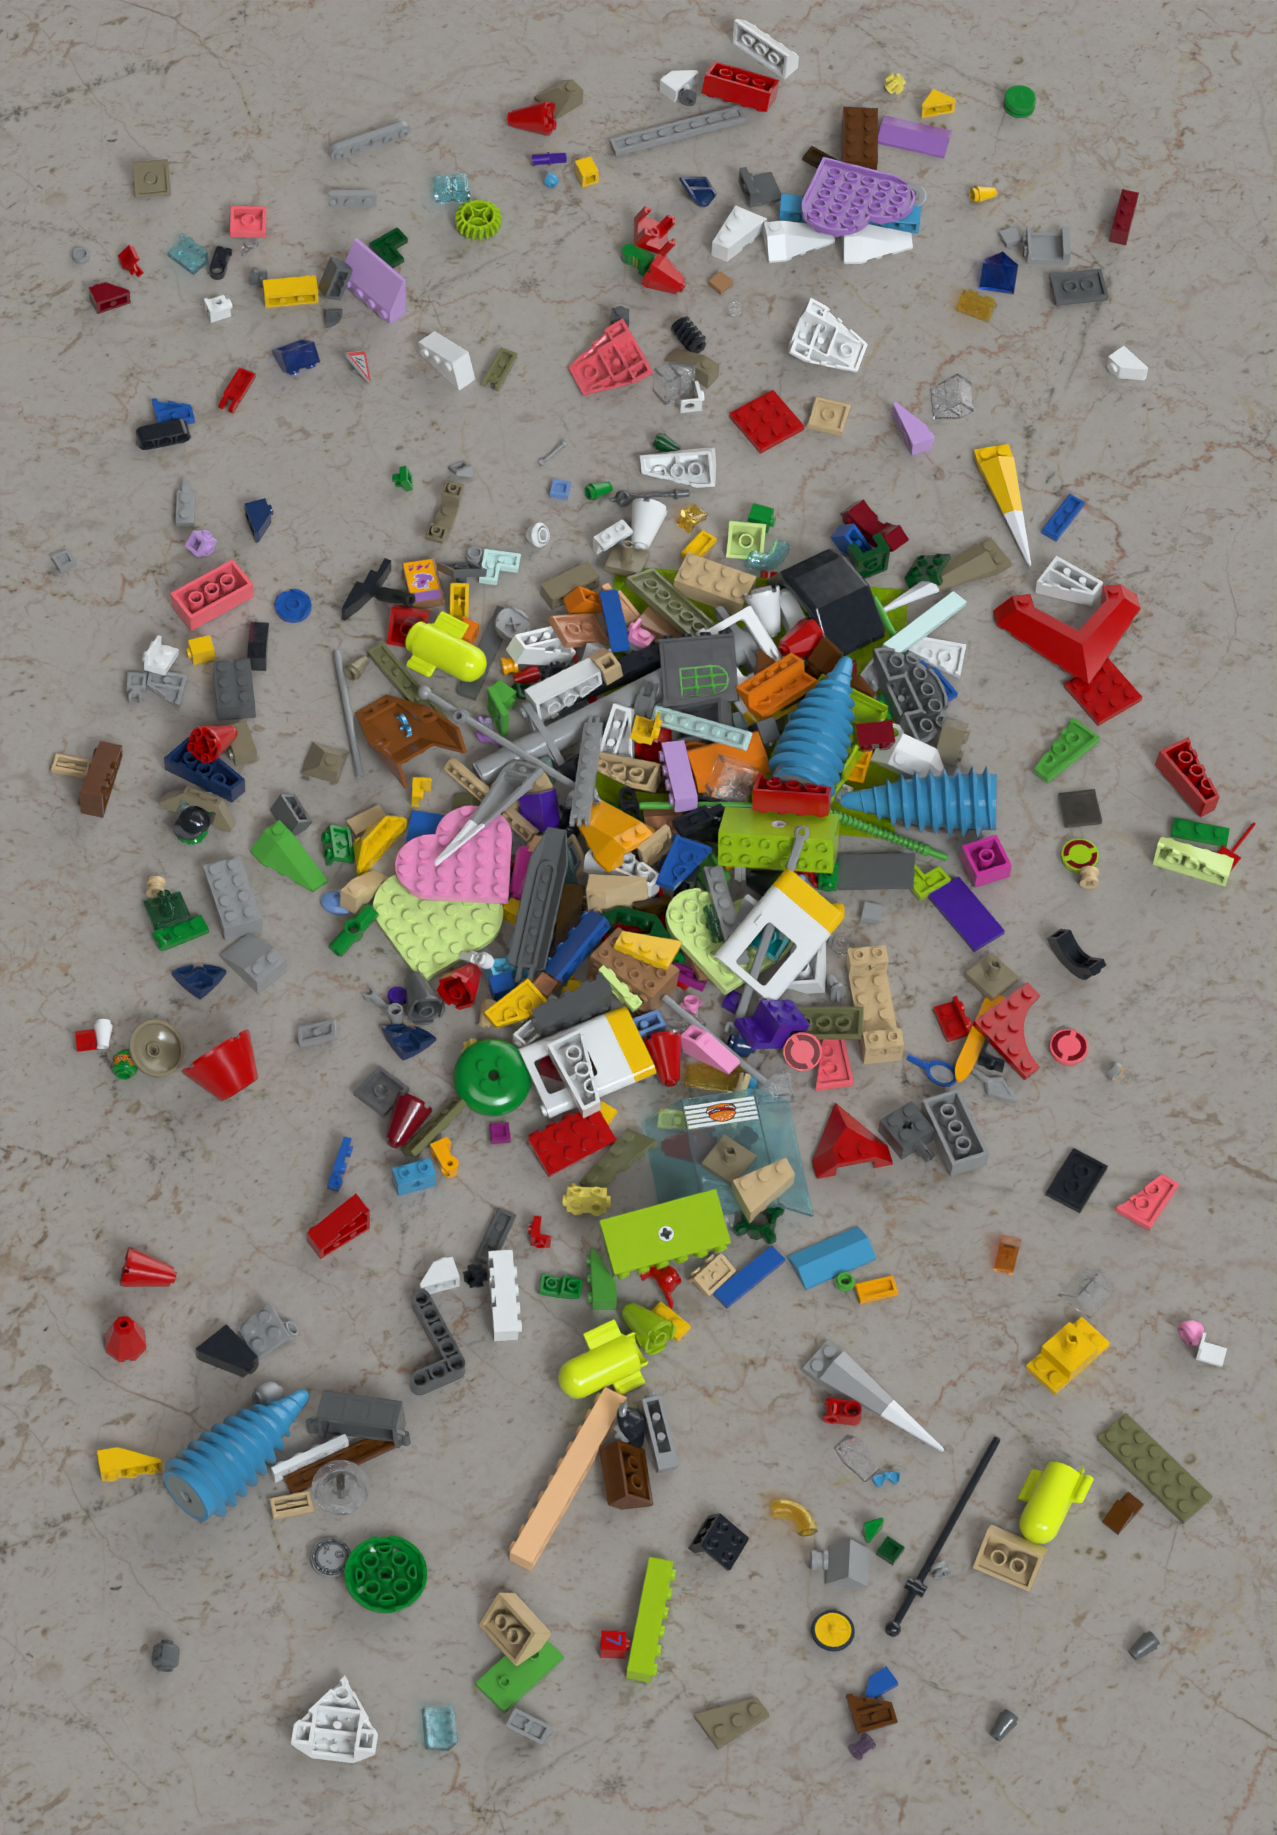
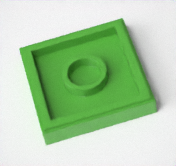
M488 687L487 710L502 737L507 736L509 714L495 687Z

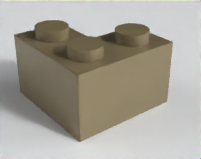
M946 719L942 726L937 746L942 763L956 766L958 762L962 761L964 751H961V747L969 739L971 731L968 730L969 724Z

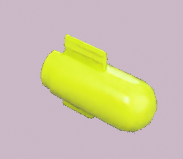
M443 611L439 614L435 623L426 624L422 621L415 623L406 636V649L413 654L406 666L425 677H431L434 670L438 668L461 681L473 682L485 673L487 661L484 652L480 648L462 640L469 624Z
M614 1319L584 1333L583 1336L589 1351L567 1361L561 1366L558 1382L562 1391L570 1398L581 1399L613 1384L616 1392L620 1395L644 1385L645 1380L640 1370L641 1367L647 1365L648 1361L643 1357L635 1339L636 1333L621 1334Z
M1051 1461L1046 1464L1043 1471L1038 1469L1030 1471L1017 1497V1500L1027 1502L1019 1520L1021 1534L1027 1540L1036 1544L1049 1543L1057 1536L1072 1503L1080 1504L1084 1501L1094 1478L1090 1475L1084 1476L1085 1470L1083 1465L1080 1471L1077 1472L1066 1464Z

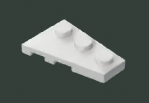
M924 637L912 646L908 653L960 679L966 644Z

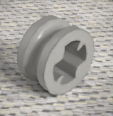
M946 1561L936 1563L930 1568L931 1572L934 1573V1579H942L951 1573L950 1568H947L948 1563Z

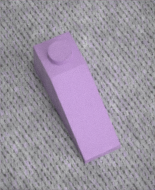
M897 402L893 403L892 416L911 455L932 450V443L934 442L932 431H929L926 424Z

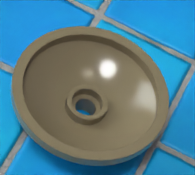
M156 1019L145 1021L134 1029L129 1039V1053L134 1065L148 1076L156 1078L169 1076L182 1064L185 1053L182 1037L171 1024Z

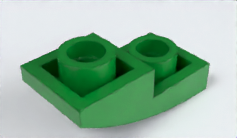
M542 1273L538 1294L563 1299H579L583 1280L566 1275L560 1278Z

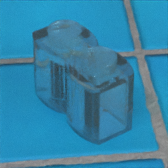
M456 174L433 178L436 203L464 202L470 199L468 175Z

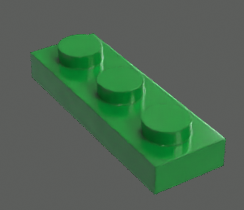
M1174 818L1170 837L1227 847L1230 828Z

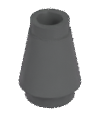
M1148 1631L1141 1635L1128 1652L1137 1661L1139 1658L1156 1650L1160 1642L1151 1631Z
M1004 1709L998 1715L990 1733L991 1737L1000 1742L1017 1725L1018 1717L1011 1711Z

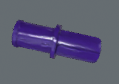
M547 152L548 154L532 155L533 166L547 164L550 166V164L567 162L566 153L549 154Z

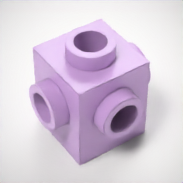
M207 530L193 531L185 547L197 557L209 556L214 552L218 540L212 537L213 534Z

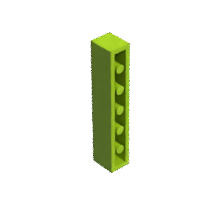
M649 1557L626 1679L651 1683L652 1676L657 1675L658 1664H655V1659L660 1657L662 1645L658 1643L659 1638H664L666 1626L662 1625L663 1619L668 1618L669 1607L666 1606V1602L671 1600L673 1588L669 1586L670 1581H675L677 1569H673L674 1561Z

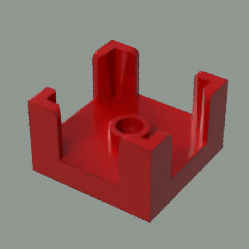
M644 206L634 217V245L657 254L661 252L666 255L675 246V238L668 241V231L675 225V217L666 215L661 222L646 217L652 209Z

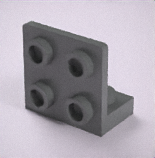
M747 167L739 169L738 182L750 208L781 201V192L772 172L752 176V173L748 172Z

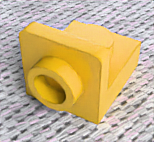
M413 777L411 807H419V800H423L424 791H431V778Z

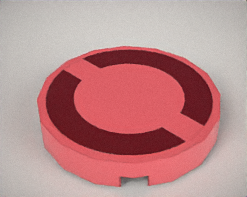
M1064 1029L1053 1035L1050 1040L1049 1051L1056 1062L1072 1066L1085 1059L1088 1052V1043L1080 1032Z
M798 1032L787 1039L783 1055L790 1067L799 1071H807L819 1063L822 1057V1046L815 1035Z

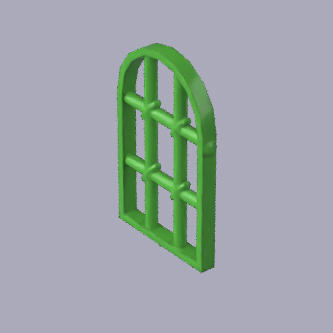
M710 664L707 666L679 668L682 698L718 695L724 692L729 685L728 673L718 665ZM710 667V673L697 675L698 668ZM713 667L722 669L724 673H713ZM694 669V674L682 676L681 670ZM726 675L727 683L714 684L715 676ZM711 677V683L698 685V679ZM695 678L694 686L683 687L682 679ZM717 686H725L723 690L715 693L714 688H716ZM711 687L712 693L699 695L700 688ZM696 689V695L684 696L683 690Z

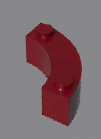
M864 499L854 502L840 513L844 524H855L869 545L874 548L878 546L872 536L877 533L882 535L890 548V552H894L909 541L900 525H893L888 522L883 524L880 522L878 515L872 511Z

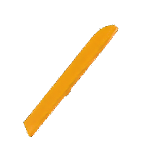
M999 995L993 1001L985 997L976 1019L1001 1002L1004 996ZM974 1026L971 1028L955 1066L957 1082H962L970 1075L986 1039Z

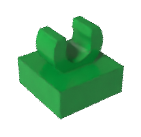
M406 465L399 467L400 474H393L392 482H395L396 487L403 486L406 492L413 490V478Z

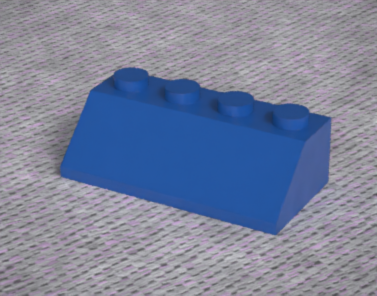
M592 909L589 912L586 911L581 916L579 925L569 931L568 939L557 946L556 954L552 958L549 957L547 959L546 968L543 971L561 986L567 983L611 927L604 916Z

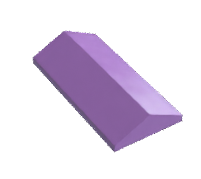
M884 116L878 135V144L944 159L952 130Z

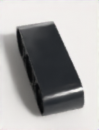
M184 419L139 427L135 431L141 450L181 444L189 441L191 438L187 422Z
M629 786L622 787L618 794L619 807L625 813L634 812L636 814L634 818L642 822L635 790ZM625 794H628V795H630L632 798L629 799V800H626V799H623L622 796L625 795Z

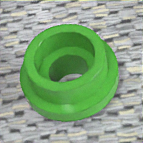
M843 1272L837 1275L835 1279L837 1289L848 1292L854 1288L855 1279L850 1273ZM846 1281V1282H848V1284L845 1285V1284H842L841 1282Z

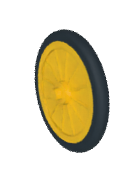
M828 1610L820 1613L814 1619L811 1626V1634L819 1647L834 1652L843 1650L851 1644L854 1639L855 1628L852 1620L846 1614L836 1610Z

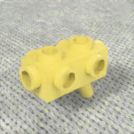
M571 1183L567 1187V1195L563 1194V1206H566L567 1212H571L573 1215L591 1213L593 1216H600L602 1213H606L607 1208L611 1207V1196H607V1188L579 1187L575 1183Z

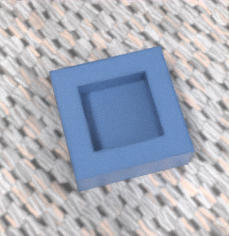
M553 479L550 497L568 501L571 482Z

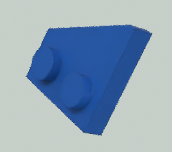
M156 398L152 399L157 423L176 419L186 420L187 425L195 423L190 404H178L173 401L163 403L158 402Z

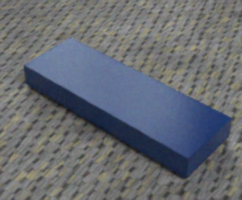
M1069 494L1043 527L1041 534L1057 542L1085 506V502Z

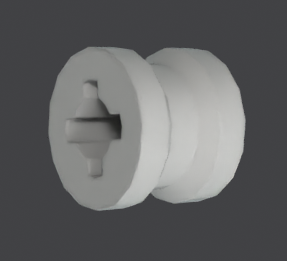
M816 1550L810 1551L811 1570H816L817 1568L828 1570V1550H822L821 1552Z

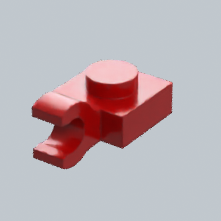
M128 245L118 255L123 269L128 270L131 275L136 273L137 277H140L144 273L137 264L140 258L134 246Z

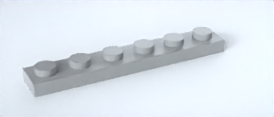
M722 866L703 867L702 873L724 944L739 926V922ZM747 949L736 960L738 965H748L750 960Z

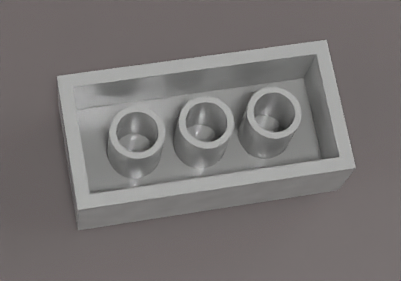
M241 857L204 865V880L224 939L229 940L245 936L248 933L252 934L262 931V919Z
M956 1089L922 1100L921 1113L935 1129L933 1140L950 1177L987 1165L989 1152L960 1090Z

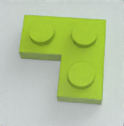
M915 864L914 889L910 890L921 901L933 891L949 883L951 878L940 866L924 875Z

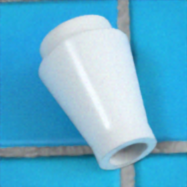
M98 1019L93 1025L98 1049L109 1048L113 1025L108 1019Z

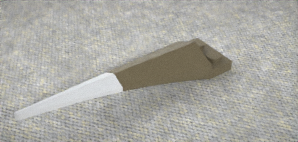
M990 537L979 544H974L947 563L941 573L943 582L940 586L929 581H921L885 606L884 610L888 612L937 592L995 576L1010 568L1012 562Z

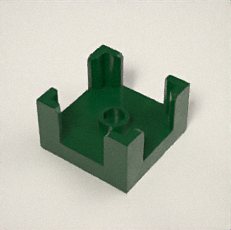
M880 533L872 536L878 547L862 553L856 543L847 546V552L854 561V564L852 562L851 564L864 579L888 569L890 548Z

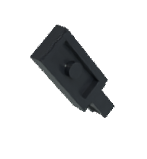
M721 803L713 807L701 806L674 819L672 825L680 837H685L718 821V818L724 814V807Z

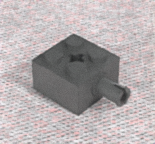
M912 1101L880 1120L878 1132L901 1160L915 1151L919 1153L926 1163L935 1157V1154L927 1146L928 1143L933 1141L935 1129Z

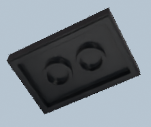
M1073 1148L1045 1196L1081 1213L1107 1171L1108 1165Z

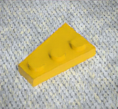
M622 931L614 945V949L624 954L627 953L640 961L643 960L647 964L651 963L656 968L668 970L683 941Z
M526 979L487 1009L483 1015L495 1029L530 1018L531 1010L546 1003L548 1000L529 979Z

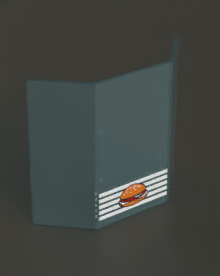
M757 1089L680 1099L642 1121L644 1135L655 1139L658 1143L656 1148L648 1149V1155L659 1204L716 1189L723 1215L743 1212L731 1191L732 1186L701 1167L704 1159L725 1134L757 1155L756 1160L744 1175L787 1158L795 1173L794 1183L781 1196L773 1200L767 1208L781 1207L810 1217L814 1216L788 1099Z

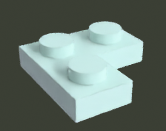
M485 549L481 567L487 569L486 577H479V583L497 585L500 571L518 573L521 554Z

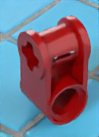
M827 1398L824 1400L826 1408L822 1420L825 1423L854 1426L861 1421L862 1406L859 1402L837 1398ZM854 1411L857 1414L850 1415L848 1412Z

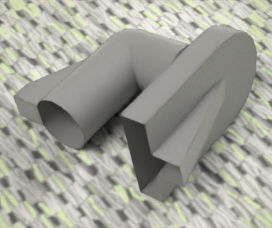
M829 974L826 978V987L830 990L829 1000L830 1002L836 1000L837 1003H840V998L844 997L845 986L843 983L838 982L834 974Z

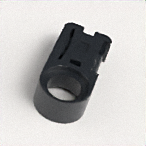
M222 246L216 247L209 266V274L212 279L221 280L225 277L228 269L227 265L230 256H232L231 248H226L225 250ZM219 268L222 272L214 273L213 270Z

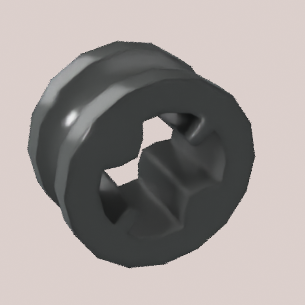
M684 90L680 101L685 106H693L696 103L697 94L693 90Z

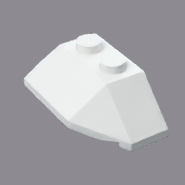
M904 733L895 737V743L890 749L881 751L879 748H876L870 760L899 775L902 774L903 777L912 779L915 770L919 778L926 777L929 768L933 776L940 775L943 769L938 749Z

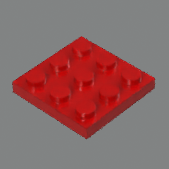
M774 390L729 413V418L760 454L804 430L803 423Z
M1109 658L1104 661V665L1098 674L1094 676L1089 687L1083 684V680L1078 677L1064 684L1065 690L1097 726L1142 701V695Z

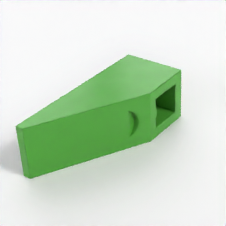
M590 1248V1255H586V1267H590V1273H587V1285H591V1291H588V1303H592V1310H616V1282L595 1249Z

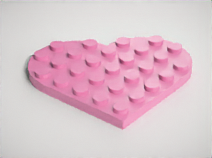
M463 806L451 811L438 824L436 834L416 837L400 849L395 861V874L399 884L406 888L409 894L424 900L508 904L512 832L506 819L499 814L436 866L435 860L458 835L479 806Z

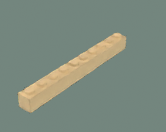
M456 758L448 760L444 770L482 802L490 788ZM511 806L501 813L510 828L525 841H532L534 836H537L539 830Z

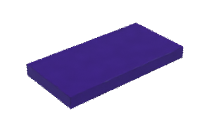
M960 877L955 878L928 895V899L973 952L1004 935L1005 930Z

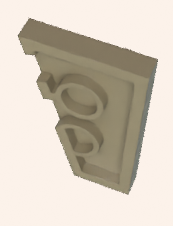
M758 1698L694 1714L695 1720L717 1750L769 1717V1712Z

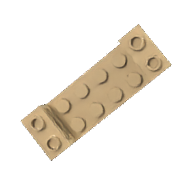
M886 945L849 948L847 950L845 965L853 1007H864V1031L862 1039H859L863 1064L902 1061L904 1041L901 1028L897 1029L887 977L889 960Z

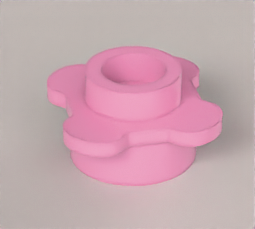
M690 994L684 997V1002L680 1006L688 1012L697 1013L698 1008L703 1005V1002L696 995Z

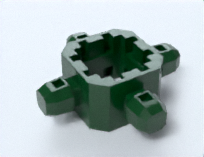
M776 1204L772 1207L768 1205L760 1213L766 1215L770 1224L766 1223L762 1225V1228L759 1226L755 1227V1225L752 1226V1222L749 1223L742 1211L741 1222L733 1227V1232L736 1236H742L747 1233L750 1239L754 1240L763 1238L766 1243L771 1245L777 1239L774 1232L777 1218L784 1214L785 1209L782 1204Z

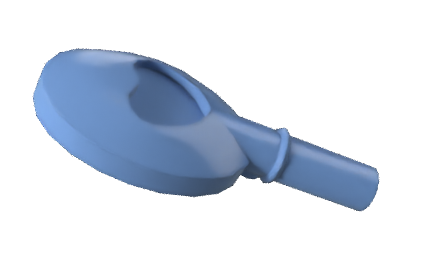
M327 892L322 896L321 905L327 912L340 916L351 913L340 906L341 892Z

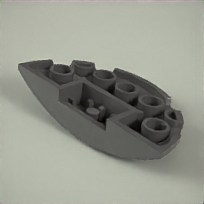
M894 648L873 649L879 685L894 720L900 725L904 734L925 744L930 742L942 730V726L947 719L948 698L940 678L931 667L926 668L919 662L920 659L911 653L902 654L895 652Z

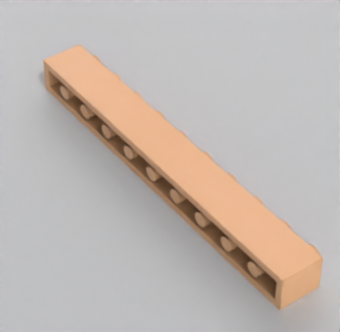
M606 1387L602 1393L596 1395L593 1409H588L585 1415V1423L577 1428L574 1442H569L565 1451L567 1453L564 1459L560 1458L557 1463L556 1469L558 1470L555 1475H550L546 1484L548 1486L545 1492L541 1491L537 1499L538 1504L536 1508L532 1507L528 1514V1522L526 1525L522 1524L518 1532L519 1537L517 1541L511 1543L508 1549L511 1562L529 1571L533 1570L597 1458L600 1449H602L613 1430V1426L617 1423V1410L620 1407V1403L626 1402L627 1397Z

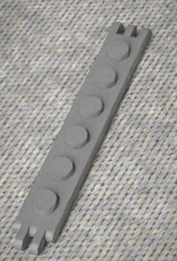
M589 716L588 722H584L570 826L575 825V820H577V826L582 827V821H585V827L590 825L604 728L601 717H596V721L593 722V717Z

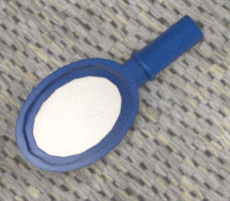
M911 1053L908 1055L906 1060L924 1069L928 1079L936 1085L951 1087L956 1084L955 1068L949 1063L940 1060H933L928 1063Z

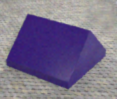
M556 789L525 793L519 798L521 815L536 827L539 832H545L548 827L557 828L561 826Z

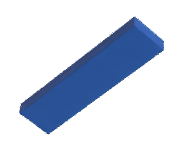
M771 1245L713 1293V1296L726 1309L729 1308L783 1264L785 1258Z

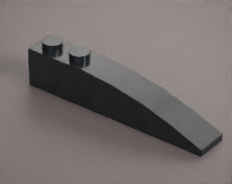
M659 643L617 659L621 665L623 676L609 685H606L602 679L600 686L583 698L579 696L574 704L634 682L660 669Z

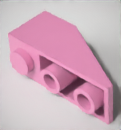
M693 1024L681 1035L683 1053L728 1075L741 1063L735 1055L710 1033Z

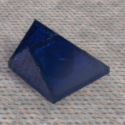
M1003 251L984 259L979 289L1014 294L1018 264Z

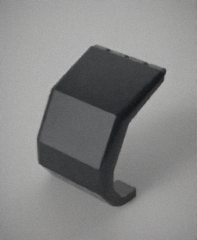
M827 549L784 569L771 577L767 582V586H771L772 589H776L775 585H779L780 591L787 588L809 614L810 619H814L823 630L824 636L841 651L839 655L841 657L842 652L843 656L857 651V649L871 644V638L872 642H876L885 637L884 632L886 630L870 585L844 555L833 549Z

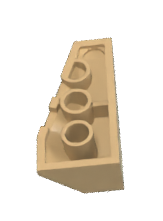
M600 752L598 772L631 788L656 792L661 782V764Z

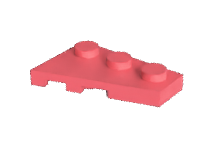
M823 1040L822 1057L819 1063L815 1091L854 1086L845 1040Z
M1162 1174L1145 1186L1138 1194L1130 1197L1123 1205H1119L1115 1212L1150 1231L1178 1189L1179 1183Z

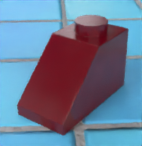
M107 282L89 287V298L97 314L131 303L130 291L128 289Z

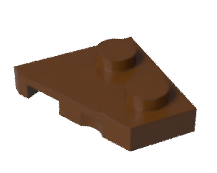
M846 1694L845 1697L857 1735L898 1723L892 1702Z

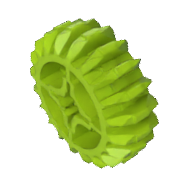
M475 198L474 201L469 199L468 203L463 202L462 206H458L454 223L461 236L465 235L466 239L472 238L473 241L479 239L481 242L483 238L488 240L489 236L494 237L495 233H498L502 225V215L500 209L497 208L496 204H491L490 200L485 202L484 198L482 200Z

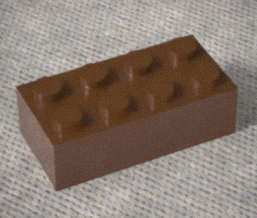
M843 106L842 162L877 170L878 108Z

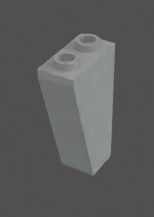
M655 1393L646 1394L637 1407L645 1417L646 1429L644 1431L656 1472L661 1473L677 1469L679 1464L662 1395L656 1396Z

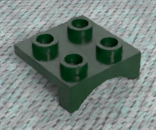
M938 553L935 555L917 556L904 577L908 588H912L914 584L920 581H929L940 586L943 582L941 573L951 558L950 554Z

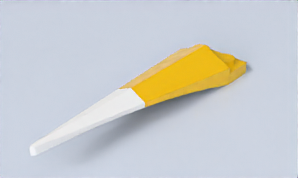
M1009 444L974 449L973 454L977 468L993 494L1026 564L1030 568L1031 560L1019 485Z

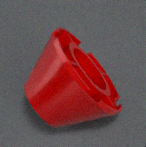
M248 1029L238 1033L239 1035L234 1038L227 1039L193 1061L191 1066L185 1067L181 1071L183 1075L222 1102L258 1079L251 1034Z

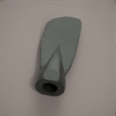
M387 587L379 588L375 594L378 601L402 603L407 607H411L416 600L413 593H405Z

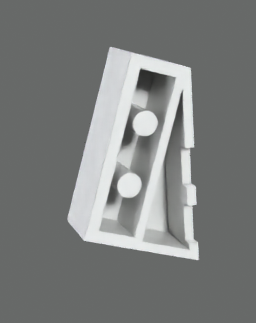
M735 205L712 242L711 255L728 262L742 251L744 246L748 243L751 244L757 236L763 234L764 222H767V218Z
M435 331L418 342L421 356L458 390H461L475 380L468 351Z
M1056 556L1038 579L1035 593L1092 607L1102 593L1103 582Z
M613 703L602 738L600 752L635 759V741L630 739L634 724L633 708Z

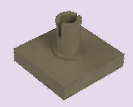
M168 159L133 162L136 198L171 195Z
M629 540L624 541L622 545L615 544L604 565V571L623 576L640 573L647 564L650 552L633 548L634 543Z
M993 953L965 972L964 975L990 1001H993L1013 986L1019 979Z
M724 1134L704 1159L701 1167L732 1186L733 1180L742 1177L756 1160L757 1155Z

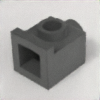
M623 306L612 308L611 325L623 318L629 328V308Z

